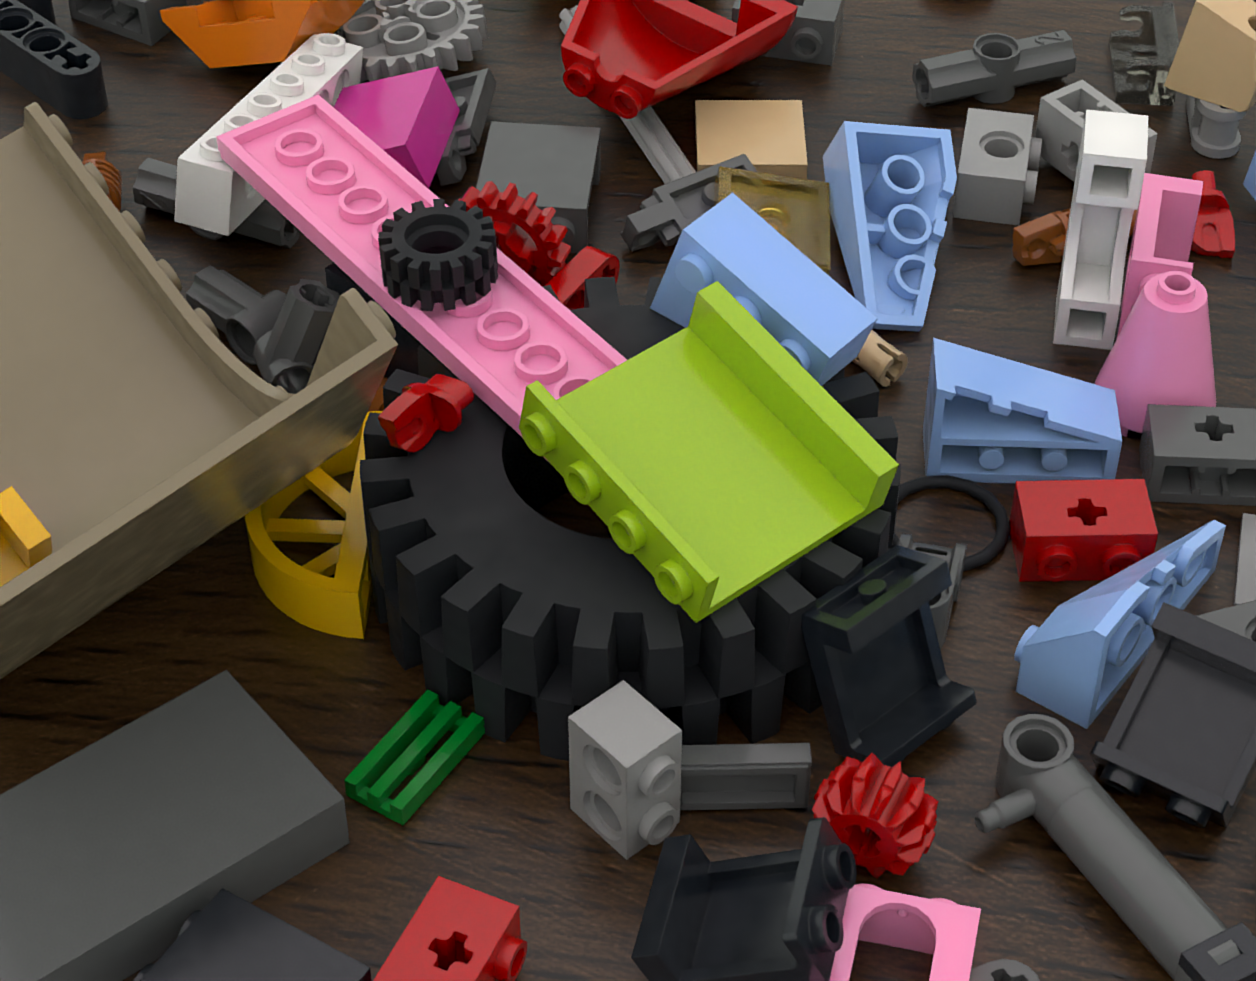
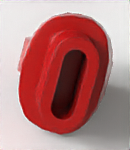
M1203 170L1196 172L1192 175L1191 179L1203 181V188L1191 250L1198 255L1233 258L1235 252V231L1229 204L1223 192L1216 190L1215 176L1212 171Z
M436 374L426 383L417 382L404 386L402 394L385 408L378 416L381 427L385 430L391 446L407 452H417L424 448L437 430L450 432L461 425V411L473 402L474 393L466 382L442 374Z

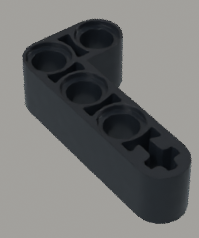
M0 0V71L70 118L88 119L104 112L108 106L100 56L96 51L54 25L55 14L52 0Z

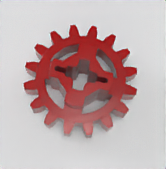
M487 181L481 192L473 186L468 188L462 199H458L459 201L466 202V212L472 207L477 206L483 210V218L490 216L496 233V247L537 283L545 286L566 265L564 261L571 251V246L562 242L568 232L567 227L551 223L556 210L553 207L542 210L535 205L538 194L535 192H531L526 198L518 196V190L514 183H509L504 192H499L493 181Z

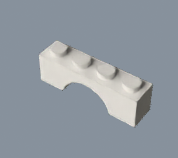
M1086 109L1056 297L1053 344L1111 350L1113 347L1121 305L1130 227L1134 210H1138L1147 163L1148 115Z

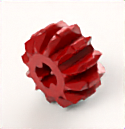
M871 753L863 762L846 757L841 765L837 766L834 771H831L828 779H823L814 796L816 802L812 811L814 812V819L825 817L841 842L846 843L851 848L856 865L866 867L872 876L878 879L885 870L903 876L910 866L920 861L922 854L928 852L936 835L933 830L937 823L936 809L939 801L931 795L924 793L925 778L908 777L902 772L901 761L893 767L882 764L875 754Z

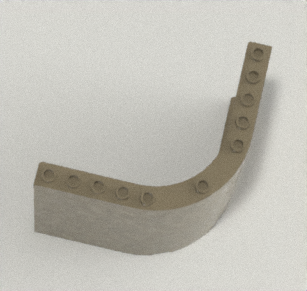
M33 102L24 108L23 127L0 139V493L11 486L15 489L51 535L52 554L0 587V679L348 447L360 430L398 346V343L394 340L396 337L395 328L382 307L374 301L366 303L360 293L355 288H351L340 295L307 386L298 393L292 394L288 393L280 385L275 387L263 380L243 364L218 339V331L207 313L199 307L194 310L180 293L182 285L174 269L166 260L160 259L156 261L143 244L146 238L137 220L127 210L121 213L107 196L109 194V187L101 172L91 162L85 165L71 148L73 140L64 123L55 114L47 116L37 102Z

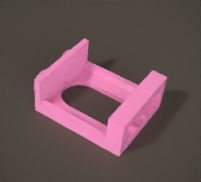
M1149 173L1144 174L1128 258L1116 339L1145 283L1151 277L1168 271H1182L1192 275L1193 263L1188 262L1202 196L1203 181Z
M856 884L848 892L842 920L844 931L843 943L841 948L835 952L829 981H850L858 940L933 954L929 981H969L981 909L959 905L944 898L928 899L883 890L871 884Z

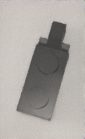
M489 68L445 79L460 112L436 170L440 186L461 182L467 170L465 155L473 154L477 151L476 146H479L497 85Z
M741 154L654 188L651 197L641 202L639 207L641 210L627 215V222L620 235L632 252L652 246L660 239L665 247L672 246L678 242L684 228L732 192L756 213L770 208L775 196L746 154Z

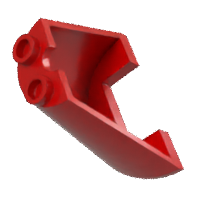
M580 0L561 44V56L566 70L563 73V82L566 88L575 96L586 97L605 110L614 112L622 118L631 119L648 107L767 53L781 41L791 28L798 6L785 0H741L738 22L736 23L687 0Z

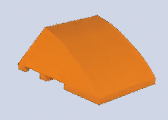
M212 0L198 5L160 10L162 21L209 68L284 62L313 34L335 33L355 14L365 0Z

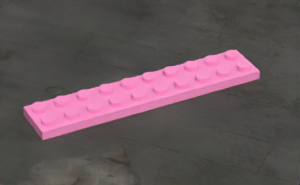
M319 94L216 136L221 158L453 374L461 381L466 382L473 392L521 437L519 423L527 385L538 380L557 400L627 361L624 356L498 248V277L496 283H490L491 291L485 296L475 292V303L466 306L459 299L455 301L456 309L444 311L443 303H434L433 311H425L421 309V301L419 300L412 307H408L402 304L401 296L394 299L388 293V287H384L378 241L379 232H382V224L386 218L394 221L393 212L400 208L411 213V203L422 201L425 208L434 207L433 199L440 198Z

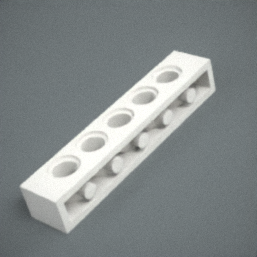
M313 34L180 155L177 160L174 221L229 236L265 198L221 158L216 136L318 94L334 107L342 88L360 84L363 47L346 43L343 37L336 34Z

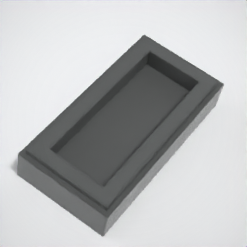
M810 743L682 745L680 810L808 807L812 766Z

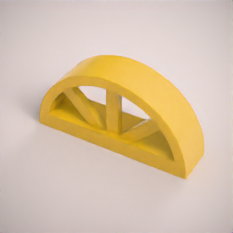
M383 411L367 412L357 436L348 447L245 515L255 576L266 596L290 618L309 628L330 635L364 639L372 595V580L362 500L360 460H365L363 432L369 413H382ZM354 471L351 492L349 493L332 477ZM308 489H311L345 518V521L283 519L279 517L292 501ZM272 541L339 544L300 566L285 556Z

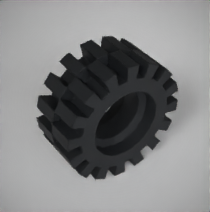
M433 199L434 207L425 208L423 202L418 201L411 203V213H408L403 208L393 212L394 221L386 218L383 222L382 232H379L378 236L384 287H388V293L394 299L401 296L402 304L408 307H412L419 300L421 301V309L425 311H433L434 303H443L444 311L456 309V300L461 299L468 306L476 302L475 292L485 296L491 291L490 283L495 284L498 277L496 233L490 216L483 218V210L477 206L472 207L466 212V202L455 200L452 207H445L444 199Z

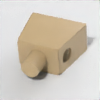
M1196 0L1164 86L1238 112H1247L1256 103V2L1253 0Z

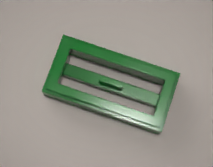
M427 689L344 779L346 796L403 826L485 734L484 717L472 712L466 718L462 716L460 705L449 701L446 706L439 704V695ZM448 730L453 732L452 736L394 800L388 798L407 776H412L426 761L428 752Z

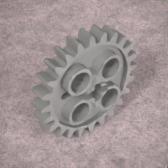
M365 0L355 14L333 33L343 37L346 43L363 47L360 84L366 80L371 82L437 66L440 70L444 68L456 71L458 70L457 60H473L472 51L482 50V40L488 38L483 4H479L478 0Z

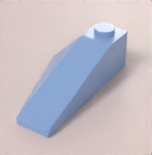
M844 121L823 155L828 207L855 299L878 318L872 329L919 332L924 324L936 268L934 264L939 243L943 239L947 221H945L949 200L954 194L957 181L951 131L948 129Z
M1216 520L1203 525L1060 604L1040 627L1031 625L1021 637L1014 655L1015 661L1020 663L1016 692L1088 729L1146 657L1155 639L1151 626L1163 602L1184 610L1214 573L1226 525Z

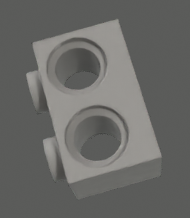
M623 680L568 717L570 809L627 860L648 844L656 845L664 841L680 822L682 730Z

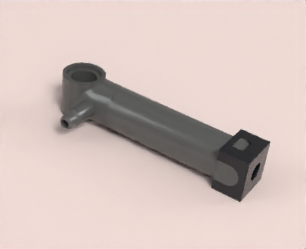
M1027 714L1019 716L1008 723L1002 736L996 772V790L1000 798L991 802L987 808L976 813L974 821L978 830L983 833H989L997 828L1004 829L1033 815L1174 981H1256V936L1243 922L1228 928L1073 755L1074 739L1069 729L1059 720L1044 714Z

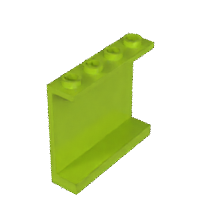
M718 281L697 292L688 327L556 400L538 380L527 385L519 423V430L529 449L538 456H544L564 478L571 495L581 504H588L608 526L610 534L618 547L628 554H633L652 574L661 594L669 602L679 604L695 623L884 504L899 466L869 433Z

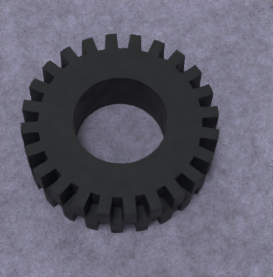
M615 277L585 279L584 308L570 310L627 360L685 328L650 309L661 283V277H650L644 305H620ZM550 285L542 286L559 301ZM421 344L418 347L419 375L396 369L383 386L384 410L402 394L403 387L408 384L426 383L436 374L460 379ZM844 367L822 387L896 461L897 429L892 416L878 417L880 393L878 387L867 372L844 378ZM475 393L473 402L461 411V425L450 432L437 430L424 448L417 452H407L391 446L387 434L378 420V416L381 413H369L363 432L365 460H360V480L375 612L379 624L388 622L391 651L405 671L423 664L426 691L428 689L438 694L439 704L446 706L449 701L459 704L471 694H474L475 713L484 717L485 734L505 743L530 711L537 713L540 754L551 758L569 761L568 717L623 680L682 730V745H716L719 715L726 712L751 744L765 740L780 731L783 695L807 713H812L822 706L801 628L802 614L816 606L818 598L837 585L843 586L859 570L886 553L893 545L901 464L898 466L884 504L695 623L679 604L669 602L661 594L652 574L633 554H628L621 550L613 539L593 537L572 531L537 513L547 503L569 492L564 478L543 456L533 453L526 445L524 439Z

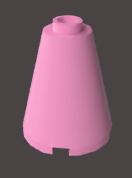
M1168 271L1151 277L1145 283L1096 378V385L1115 390L1121 435L1127 437L1128 429L1142 433L1148 404L1216 407L1208 295L1205 287L1188 273Z

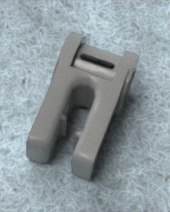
M1187 95L1186 109L1193 149L1209 158L1221 159L1235 155L1239 151L1241 135L1238 130L1239 120L1247 112H1238Z

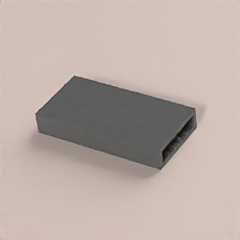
M227 670L217 674L0 794V981H123L159 959L177 940L187 918L195 911L203 910L222 888L252 903L349 844L344 797Z

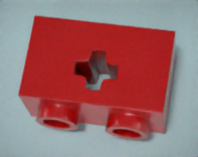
M1145 479L1016 481L1009 525L1019 582L1106 580L1153 554L1155 551L1158 531Z
M438 876L373 981H515L522 969L527 954V941L521 939L519 906Z

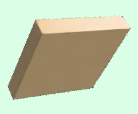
M695 100L697 172L741 154H746L764 181L807 180L808 163L802 100Z

